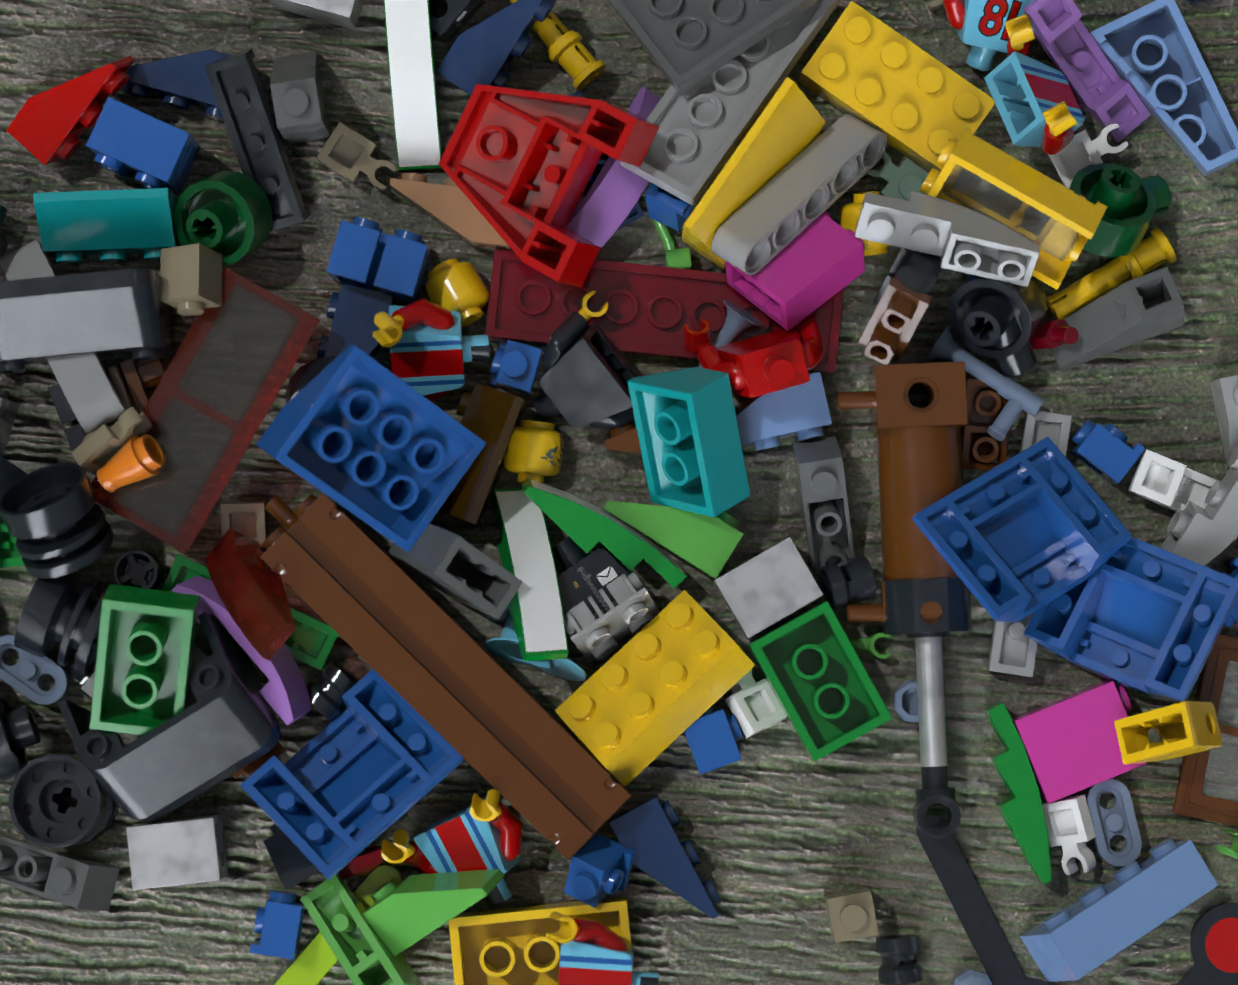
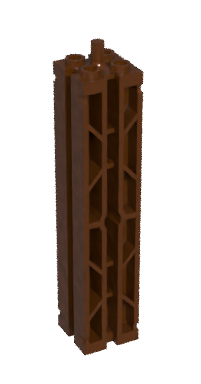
M324 493L319 497L311 494L294 512L277 495L266 504L264 508L282 526L273 531L262 543L267 550L260 558L272 570H276L281 575V578L498 790L547 840L549 839L567 860L631 797V791L620 783L593 753L488 652L392 556L387 554V551L359 523L349 516L336 501Z

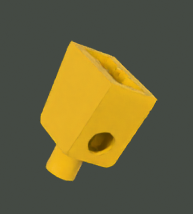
M1184 701L1114 721L1123 765L1170 760L1222 746V737L1215 707L1212 702ZM1150 729H1155L1158 732L1161 742L1150 743L1148 737Z

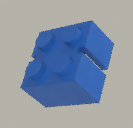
M108 97L86 144L96 154L94 161L101 164V167L123 178L126 177L129 171L136 174L134 179L141 182V185L147 189L168 188L180 194L201 149V146L190 133Z
M354 217L353 223L341 220L326 271L333 281L373 290V286L381 288L380 292L392 294L397 300L407 303L419 300L433 256L428 245H425V241L422 240L423 237L402 229H397L395 236L384 234L383 229L379 228V223L361 217Z

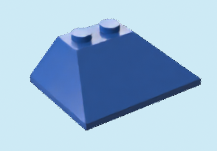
M1049 437L1044 438L926 507L912 518L914 523L996 622H1019L1076 587L1093 574L1132 537L1130 532Z
M1131 537L1127 543L1084 582L1035 611L1024 634L1072 664L1148 697L1177 703L1187 701L1238 596V580Z
M374 669L342 696L347 709L287 762L282 764L274 755L240 784L242 789L328 881L464 761V758Z

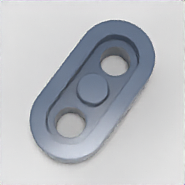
M15 635L1 636L0 679L37 704L48 705L63 699L70 686V678L66 669L48 655L41 658L15 647ZM11 648L15 649L19 654V660L13 666L9 665L5 660V654ZM45 674H50L55 679V686L50 691L43 689L41 686V678Z
M1111 778L1088 787L1085 797L1096 834L1093 840L1098 855L1102 860L1113 866H1126L1134 862L1141 852L1142 841L1129 790L1123 783ZM1104 792H1110L1114 797V802L1109 808H1103L1099 803V798ZM1115 835H1121L1124 839V846L1119 851H1113L1110 848V839Z

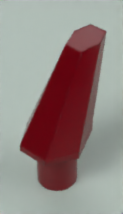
M1065 319L1053 320L1041 325L1030 338L1033 349H1053L1063 344L1071 345L1078 340V331L1076 328L1068 326Z
M382 846L365 848L337 874L342 880L354 875L361 878L366 876L384 861L381 854Z

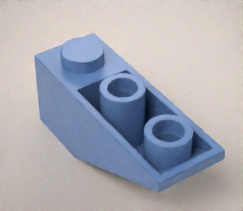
M821 373L809 374L810 381L807 383L761 395L738 414L736 419L741 446L754 443L755 451L780 446V437L797 434L798 441L824 436L822 428L829 427L832 421Z

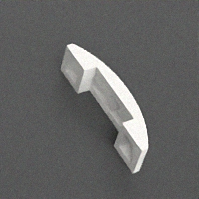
M1145 449L1129 491L1174 512H1177L1179 509L1184 510L1189 501L1205 509L1207 506L1205 503L1207 493L1217 480L1186 468L1187 465Z

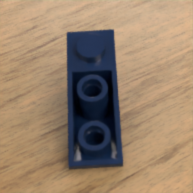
M518 0L461 33L447 53L437 73L470 95L476 84L505 87L511 76L506 71L507 67L514 57L521 59L534 38L528 34L536 20L543 22L547 18L556 0Z
M209 49L133 65L127 70L126 74L129 76V80L120 91L140 98H146L148 92L164 96V104L183 110H188L190 104L206 108L205 115L224 121L204 66L210 62L233 55Z
M342 283L340 293L332 292L327 318L333 319L329 336L322 335L317 358L339 356L351 344H354L373 358L382 348L372 336L374 331L380 330L374 323V317L379 312L389 314V306L396 304L395 296Z
M655 795L609 820L620 844L636 851L633 860L635 866L712 919L719 916L715 905L722 901L710 878L701 882L694 868L701 861L690 840L688 839L681 843L673 827L680 824L668 800L660 804Z

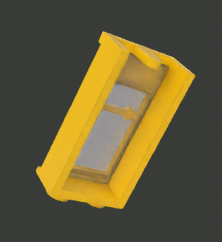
M966 127L958 142L949 138L936 161L943 166L942 169L938 171L932 167L919 191L981 213L1002 223L1039 246L1040 253L1032 276L1057 290L1071 262L1077 260L1087 240L1091 239L1107 206L1098 201L1096 204L1089 202L1086 198L1075 194L1074 191L979 137L971 135L972 130Z

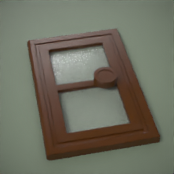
M1219 634L1201 670L1195 701L1213 703L1222 737V746L1183 756L1172 813L1238 827V638Z

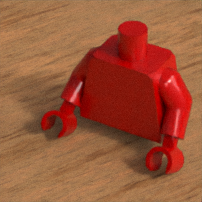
M816 310L789 331L780 329L720 347L711 345V325L706 319H700V331L698 332L689 329L688 324L684 325L685 348L689 352L698 353L697 359L702 368L728 373L732 393L747 398H754L810 381L808 370L819 364L824 357L823 341L817 320L814 319Z

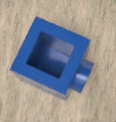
M711 706L684 731L700 775L742 759L736 745V741L743 739L735 715L732 714L726 717L723 708L714 711L713 706Z

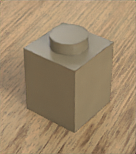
M200 243L161 249L160 301L177 308V313L188 316L202 315L205 308L222 306V254Z
M868 887L824 894L831 937L835 943L879 935L872 894Z

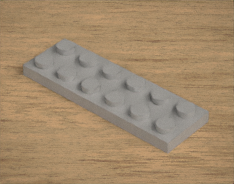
M838 0L818 1L682 94H679L671 84L646 119L660 128L641 167L621 161L620 165L695 207L839 4Z

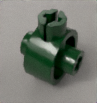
M1107 163L1088 165L1077 171L1069 187L1075 194L1083 196L1089 202L1096 204L1098 201L1107 206L1091 239L1087 240L1083 249L1094 255L1111 258L1127 256L1137 250L1153 216L1166 212L1172 201L1170 188L1161 176L1141 178L1137 173L1125 166Z
M220 171L190 185L179 196L174 209V229L180 244L185 246L200 243L222 254V267L238 262L255 252L267 240L272 227V208L266 193L253 179L235 171Z

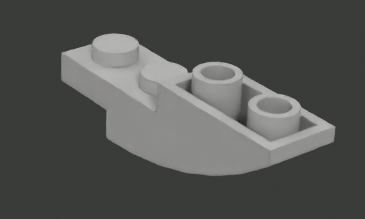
M910 191L908 201L866 192L854 236L856 238L941 256L940 268L1025 287L1029 285L1040 253L1039 246L1002 223L958 204Z
M1238 445L1230 456L1228 464L1231 467L1222 481L1217 480L1209 489L1205 499L1207 504L1205 509L1191 501L1188 502L1184 510L1179 509L1168 524L1167 532L1169 535L1162 544L1161 549L1205 566L1238 537Z

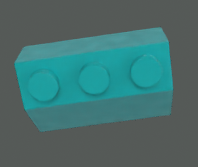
M168 188L33 193L42 249L47 255L56 257V263H81L83 255H100V261L122 262L126 261V254L143 253L144 260H160L161 249L181 246L174 229V209L178 197Z
M693 367L635 377L627 381L652 503L716 517L750 496L728 373Z

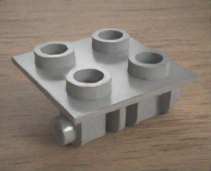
M634 572L627 577L623 573L606 585L618 603L616 607H614L602 588L598 590L611 609L603 615L591 596L587 598L600 617L597 620L584 601L565 613L567 616L564 619L565 630L569 636L573 635L570 637L588 663L595 659L600 661L611 656L619 648L618 643L632 634L635 636L660 613L648 591Z

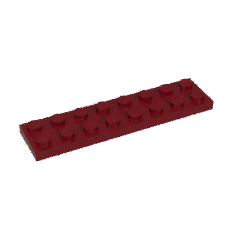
M494 249L485 335H489V338L548 344L551 334L573 311L577 313L580 311L583 295L593 290L596 291L595 294L587 300L589 311H599L605 302H608V309L602 316L591 317L587 322L589 326L597 322L619 352L698 360V353L689 352L685 348L684 325L688 324L689 329L698 332L700 331V319L709 321L712 345L719 335L727 316V307L723 300H728L740 306L762 323V326L755 325L747 328L734 342L784 329L728 285L726 273L595 260L582 287L559 283L523 263L514 251ZM844 288L816 309L814 319L817 320L823 341L824 357L819 364L809 369L808 372L835 374Z

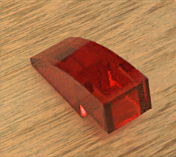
M229 528L205 558L207 569L217 593L232 619L260 656L270 661L296 629L281 575L266 568L264 561L260 558L262 552L258 541Z

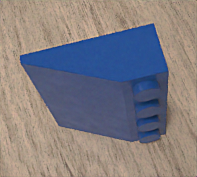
M351 344L280 410L256 445L409 553L487 443L357 346Z

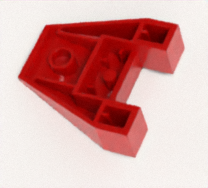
M476 84L439 161V165L523 263L559 283L582 287L601 247L567 229L566 226L602 153L618 161L641 167L660 127L626 108L603 100Z

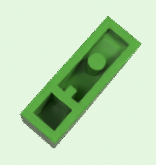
M607 501L603 507V510L613 514L714 580L744 535L737 530L740 522L726 512H722L716 517H711L673 507Z
M500 869L410 875L397 885L391 879L371 894L375 902L362 915L395 957L487 896L503 879L504 874Z
M338 874L329 881L326 879L300 899L353 985H422L402 952L394 957L362 915L367 909Z

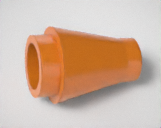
M144 434L141 437L133 436L103 467L97 470V478L104 489L108 492H114L120 487L157 475L160 467L166 462L165 454L159 443L148 434Z

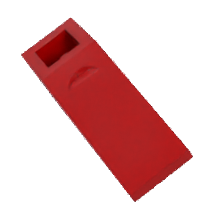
M131 56L125 57L28 98L6 131L44 165L59 159L68 160L80 148L82 141L79 137L85 128L89 129L97 123L103 110L102 105L109 95L114 96L125 86L129 80L126 72L135 60Z

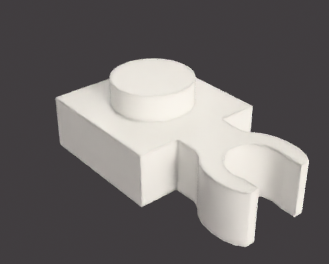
M1118 124L1106 126L1102 129L1100 135L1092 141L1086 130L1075 134L1073 140L1055 155L1048 154L1065 187H1070L1077 171L1088 165L1103 163L1100 156L1106 153H1118L1126 149L1128 146L1127 141L1117 147H1112L1107 142L1108 133L1118 128Z
M752 669L731 687L734 694L725 700L746 738L779 723L787 717L767 679L765 678L756 683L752 677Z
M1085 794L1064 797L1049 804L1043 802L1042 807L1050 847L1062 846L1063 857L1061 862L1065 874L1071 875L1078 871L1075 858L1081 861L1084 873L1096 867L1095 856L1087 847L1086 842L1095 838L1096 834Z

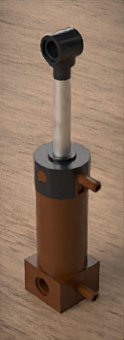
M965 361L875 365L868 372L869 391L839 392L837 394V406L840 410L870 409L871 433H877L883 581H880L881 603L848 605L847 620L849 622L883 621L884 634H906V638H915L922 788L915 789L916 803L913 806L912 816L915 825L920 831L931 838L938 839L949 837L960 825L961 820L960 809L956 803L955 787H949L942 636H950V632L972 631L971 591L914 523L912 518L916 513L963 486L961 428L968 424ZM909 388H918L923 391L927 400L924 408H916L909 402ZM934 803H943L948 811L947 820L939 827H930L925 819L927 808Z

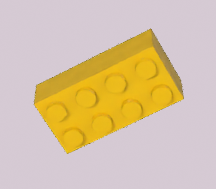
M852 0L806 64L798 82L844 114H851L886 134L887 144L928 172H930L932 167L938 171L942 169L943 166L936 161L949 138L958 142L966 127L972 130L970 134L973 135L995 104L994 99Z
M684 589L554 711L601 764L620 783L626 786L748 673L755 664Z
M627 896L605 898L595 908L582 901L458 914L449 920L455 985H558L561 943L547 938L545 935L546 932L555 934L561 927V921L550 918L552 912H558L570 918L599 921L625 940L627 949L632 951Z

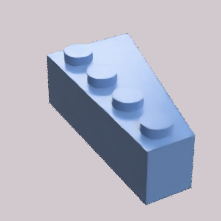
M1156 0L1090 32V35L1114 70L1123 80L1129 82L1145 107L1204 177L1238 161V130L1175 0Z
M1168 838L1149 850L1151 857L1139 864L1137 861H1134L1114 873L1115 879L1103 886L1100 884L1091 888L1079 897V901L1053 913L1043 923L1020 936L1046 981L1079 980L1217 887L1218 883L1191 839L1174 842L1172 838Z

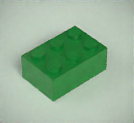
M110 584L102 599L90 729L144 735L188 708L200 595Z
M828 601L818 604L747 644L812 761L815 762L893 719Z

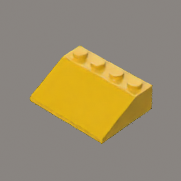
M788 77L784 80L683 225L681 242L723 271L726 268L725 260L713 254L711 250V243L717 229L821 135L820 132L826 123L793 80Z

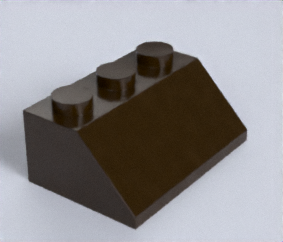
M477 383L474 386L473 392L464 391L456 415L463 417L461 425L487 444L438 512L480 527L502 471L504 458L508 451V444L516 427L519 426L525 411L526 402L523 398Z

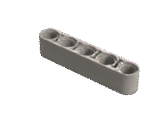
M845 114L840 117L717 229L711 243L713 254L748 275H753L760 271L877 164L887 146L886 134L851 114Z
M38 239L0 258V266L8 281L57 276ZM97 353L46 357L78 422L86 434L100 428L103 424L107 425L118 419L126 411Z

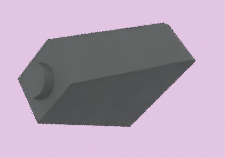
M317 51L274 58L270 86L277 129L288 145L328 139L331 132Z

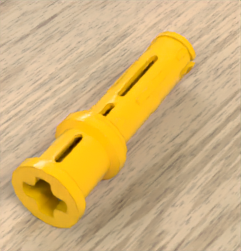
M509 0V1L513 4L514 2H516V1H518V0ZM552 10L543 22L536 20L532 29L549 48L547 51L549 59L553 63L558 62L574 80L572 86L576 91L589 85L606 68V64L602 60L596 61L581 43L582 36L579 32L569 31Z
M1156 227L1151 230V236L1142 240L1137 250L1127 256H1119L1061 291L1046 297L1047 305L1052 314L1055 315L1056 320L1065 319L1125 282L1144 276V274L1165 262L1169 264L1177 261L1175 252L1164 233Z

